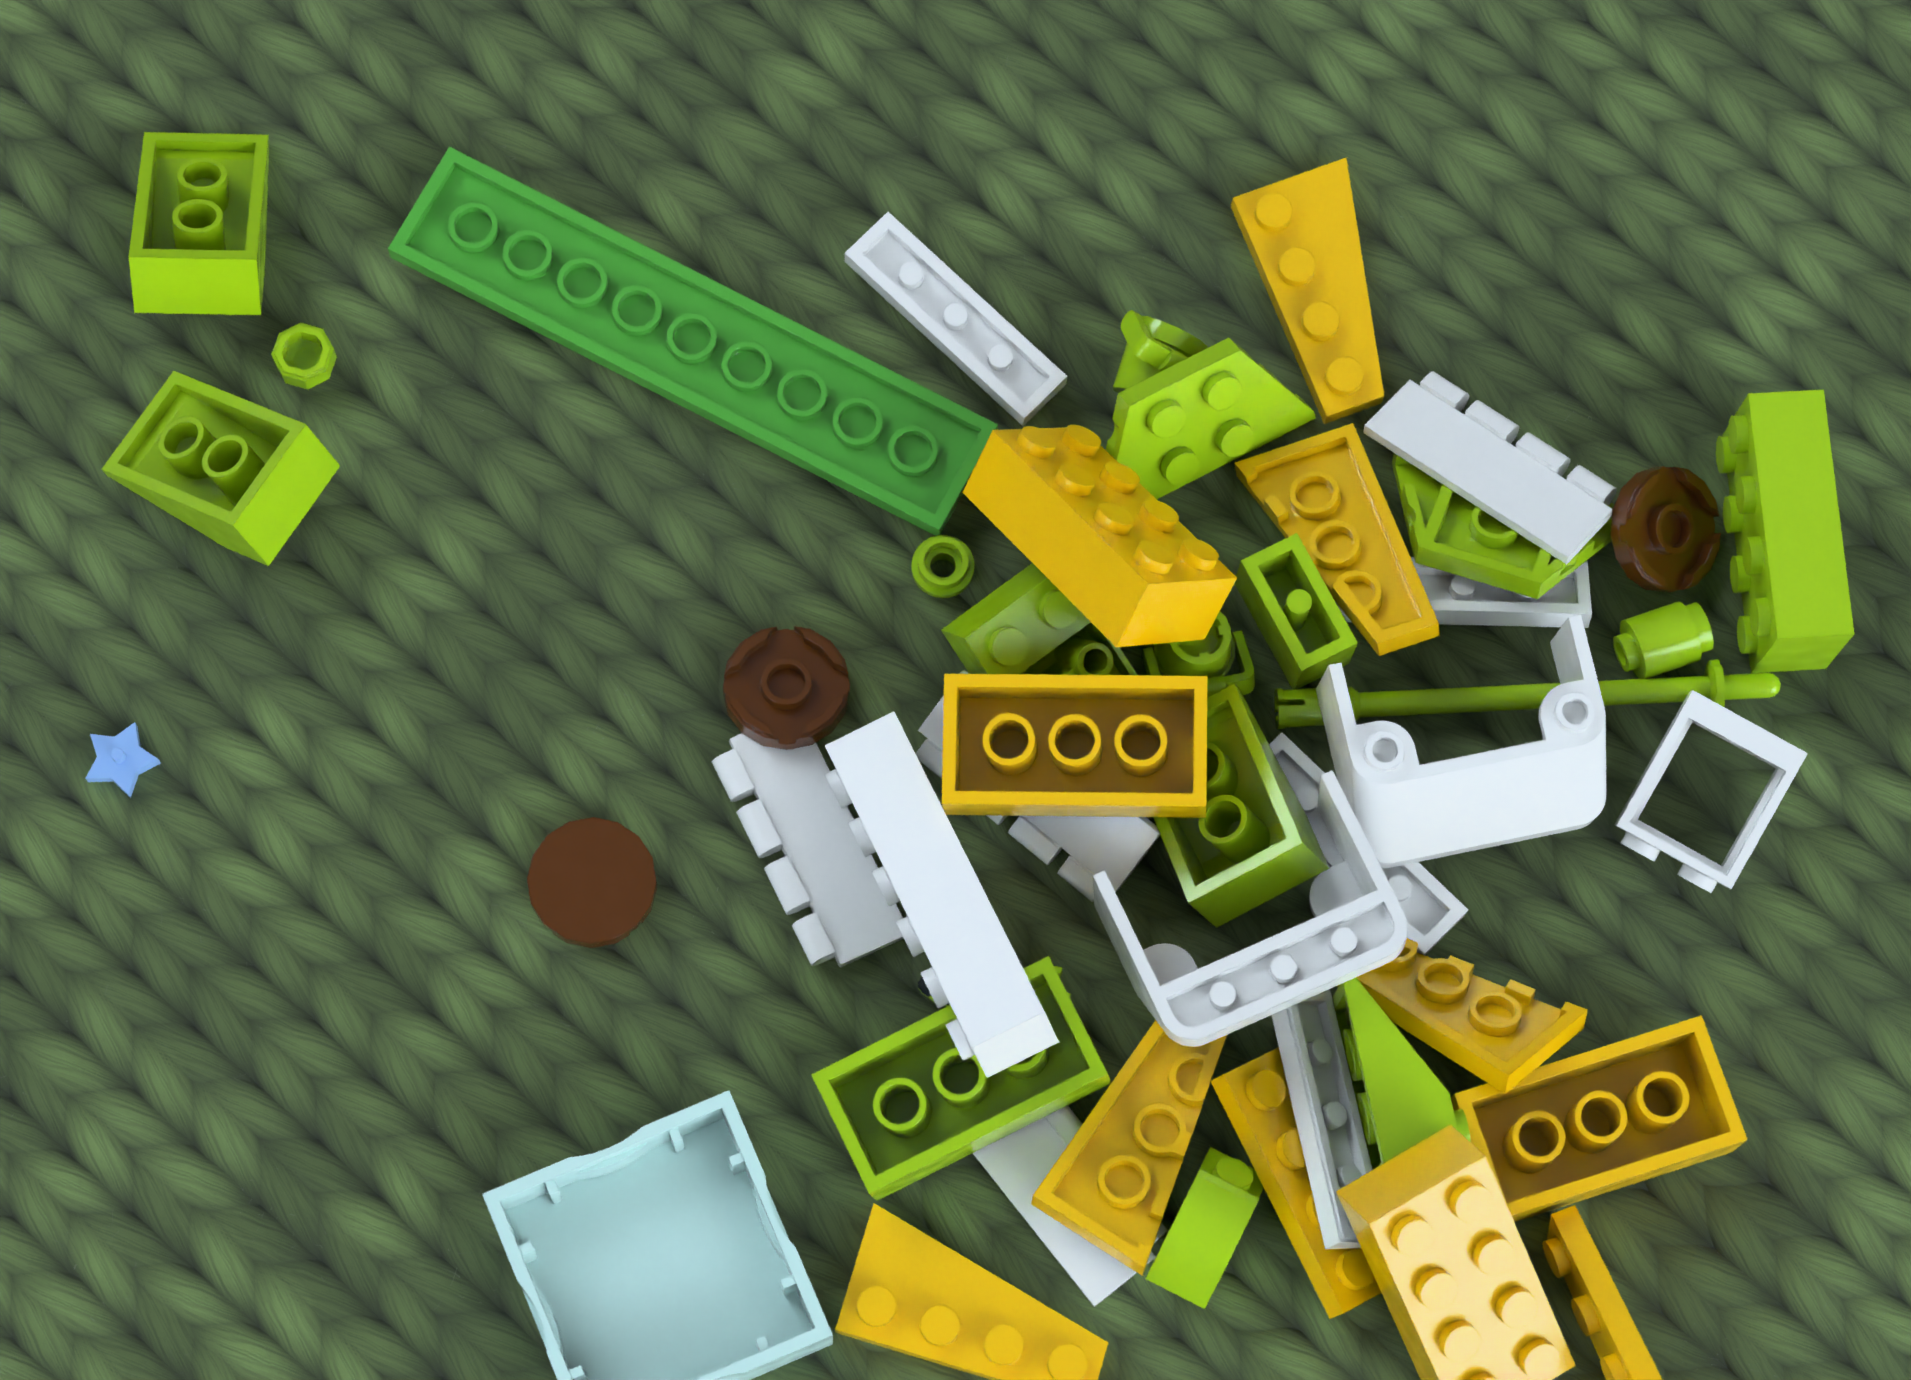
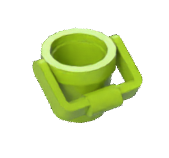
M1130 310L1125 314L1120 326L1127 344L1113 390L1118 394L1207 349L1208 346L1195 336L1176 326L1155 318L1142 316Z
M1221 612L1218 613L1205 640L1153 644V648L1142 649V657L1147 675L1208 676L1207 698L1234 683L1239 687L1243 695L1251 693L1255 687L1254 666L1243 632L1240 630L1231 633L1228 620ZM1236 655L1241 673L1228 675Z

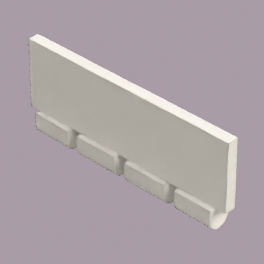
M1431 371L1420 382V386L1409 380L1364 425V434L1566 565L1612 517L1613 509L1608 507L1617 492L1616 487L1581 465L1576 466L1569 473L1567 479L1563 478L1562 475L1566 472L1571 461L1569 457L1529 432L1520 438L1516 446H1513L1511 443L1516 438L1520 429L1517 424L1479 400L1473 402L1465 411V414H1463L1461 411L1468 402L1469 394L1434 371Z
M963 670V671H961L959 674H969V673H968L967 671ZM944 695L918 730L928 739L924 741L916 752L918 760L941 779ZM986 815L997 825L1001 824L1007 817ZM1019 816L1008 831V834L1046 865H1049L1062 849L1070 854L1057 874L1091 902L1094 901V874L1105 870L1116 892L1160 836L1157 826L1146 817Z
M742 733L730 738L729 743L732 750L717 756L712 760V764L731 802L742 800L753 794L757 798L756 801L741 807L736 813L758 858L767 857L781 849L785 855L768 864L764 870L786 915L796 913L809 906L813 912L792 924L811 966L819 965L835 957L839 967H843L904 939L896 921L903 917L896 904L888 906L872 874V871L878 869L872 855L864 856L848 824L854 818L848 806L841 809L825 776L830 770L817 744L784 750L762 746Z
M1066 1106L972 1154L1093 1307H1095L1137 1272L1031 1204L1033 1194L1082 1126L1081 1121L1069 1106ZM1162 1223L1155 1242L1168 1232ZM1152 1251L1147 1265L1156 1258Z

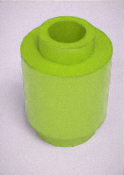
M1677 601L1622 620L1620 622V635L1614 636L1613 645L1622 669L1625 672L1633 670L1639 679H1646L1700 661L1702 653L1713 649L1714 640L1710 623L1702 607L1697 602L1684 605L1682 602Z

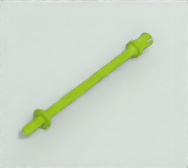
M1712 659L1707 662L1704 676L1598 681L1604 706L1684 702L1689 691L1694 690L1725 707V700L1770 698L1777 695L1781 688L1779 678L1772 673L1724 675L1719 659ZM1560 683L1358 692L1352 686L1347 688L1355 721H1357L1359 718L1539 709L1541 702L1549 691L1560 685ZM1316 688L1275 689L1274 711L1278 712V716L1275 717L1277 730L1289 727L1324 726Z

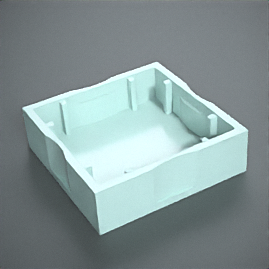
M729 1090L642 1126L625 1140L607 1149L592 1154L566 1158L482 1194L513 1272L523 1290L557 1380H751L833 1344L831 1329L798 1251L789 1240L767 1188L765 1173Z

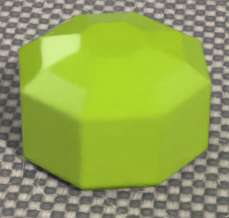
M301 322L278 334L271 354L284 382L307 390L330 379L337 358L324 329Z

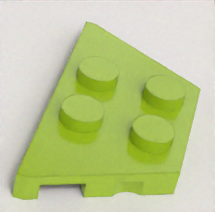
M1227 338L1119 392L1112 418L1114 431L1107 441L1105 450L1119 463L1135 471L1140 478L1139 483L1156 499H1159L1316 419L1314 411L1300 396L1291 392L1275 375L1263 365L1253 360L1232 339Z
M1393 453L1392 466L1415 563L1539 599L1612 541L1610 535L1611 517L1566 565ZM1610 503L1608 507L1613 509L1614 503Z

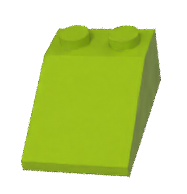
M144 132L129 249L134 313L261 315L266 256L269 135Z
M173 371L102 467V471L108 477L223 547L269 566L337 472L340 465L305 423Z
M1234 683L1208 697L1206 818H1153L1188 903L1217 928L1328 870L1329 866L1304 809L1239 687Z
M1357 978L1340 984L1332 1000L1372 1170L1450 1124L1471 1142L1469 1126L1463 1109L1453 1110L1448 1090Z

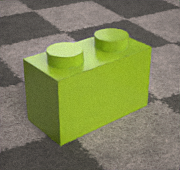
M1297 533L1240 561L1236 574L1237 579L1234 584L1292 689H1299L1323 677L1328 665L1342 663L1343 667L1350 663L1358 642Z

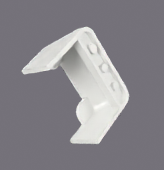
M1581 615L1568 617L1550 642L1560 685L1549 691L1539 708L1538 718L1543 740L1419 765L1416 748L1410 734L1400 725L1390 721H1374L1356 725L1342 663L1328 665L1316 688V693L1336 777L1382 868H1391L1581 829L1593 822L1601 813L1607 796L1606 712Z
M1333 770L1320 775L1317 809L1343 862L1329 867L1328 870L1320 873L1313 881L1310 888L1309 904L1314 918L1198 969L1190 954L1177 945L1162 943L1143 950L1105 870L1093 875L1095 908L1128 978L1140 1000L1167 1036L1176 1043L1195 1047L1212 1042L1393 961L1402 952L1408 932L1406 915Z

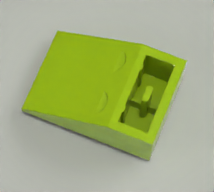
M1033 563L941 629L969 674L1137 675L1121 648L1115 647Z

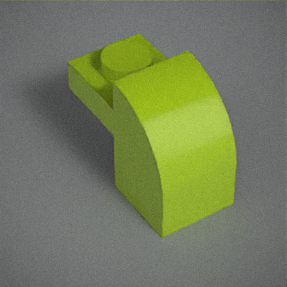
M1212 1147L1209 1148L1145 1278L1146 1280L1203 1309L1206 1308L1264 1187L1254 1168Z

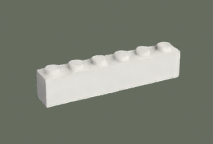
M895 712L887 714L825 745L836 768L825 774L827 781L841 809L853 803L859 815L858 818L848 822L864 856L867 857L877 852L883 866L872 871V874L888 906L890 907L901 902L907 914L906 917L896 921L912 956L915 957L925 952L932 967L921 972V975L937 1008L950 1003L957 1017L956 1020L946 1024V1027L963 1061L975 1055L988 1078L1059 1043L1047 1015Z

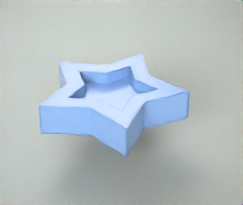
M134 722L115 737L90 734L97 757L85 779L87 782H114L131 798L138 776L161 764L158 758L141 748L138 726Z

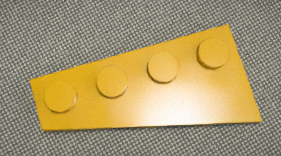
M1347 158L1233 197L1231 209L1323 423L1327 424L1381 404L1384 398V390Z
M1353 423L1235 462L1238 479L1284 537L1288 538L1296 533L1298 534L1333 599L1378 656L1440 636L1438 620Z
M1406 938L1402 952L1393 961L1356 977L1393 1023L1504 1094L1584 1029L1588 1011L1567 1001L1559 1009L1534 999L1536 989L1511 979L1506 987L1473 975L1474 964L1451 955L1448 959H1433L1417 952L1418 943Z
M1155 1020L1032 1196L1031 1204L1143 1276L1228 1034L1201 1046H1184L1169 1038Z
M1279 1047L1211 1080L1210 1082L1329 1319L1344 1314L1381 1293L1362 1248L1325 1249Z
M873 1203L835 1333L990 1380H1098L1108 1346L1107 1341Z
M1573 1205L1551 1214L1548 1240L1543 1241V1250L1554 1275L1557 1278L1563 1276L1573 1297L1571 1305L1575 1318L1582 1332L1586 1336H1590L1600 1359L1605 1379L1663 1380L1576 1206Z

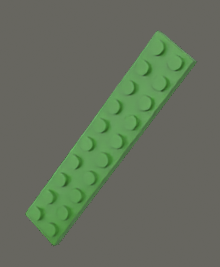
M450 146L388 247L390 258L934 536L941 535L963 495L962 492L992 430H998V424Z

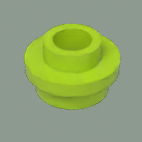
M937 535L923 541L915 550L911 564L912 576L917 586L926 594L936 598H950L963 592L971 583L975 568L974 557L968 546L958 538L948 535ZM938 560H948L953 564L955 570L948 577H939L932 572L931 566Z

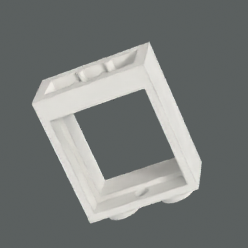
M1694 690L1689 691L1614 824L1626 832L1620 843L1652 861L1656 860L1660 851L1683 863L1677 875L1712 893L1717 883L1732 889L1808 753ZM1692 723L1776 768L1721 865L1638 820Z

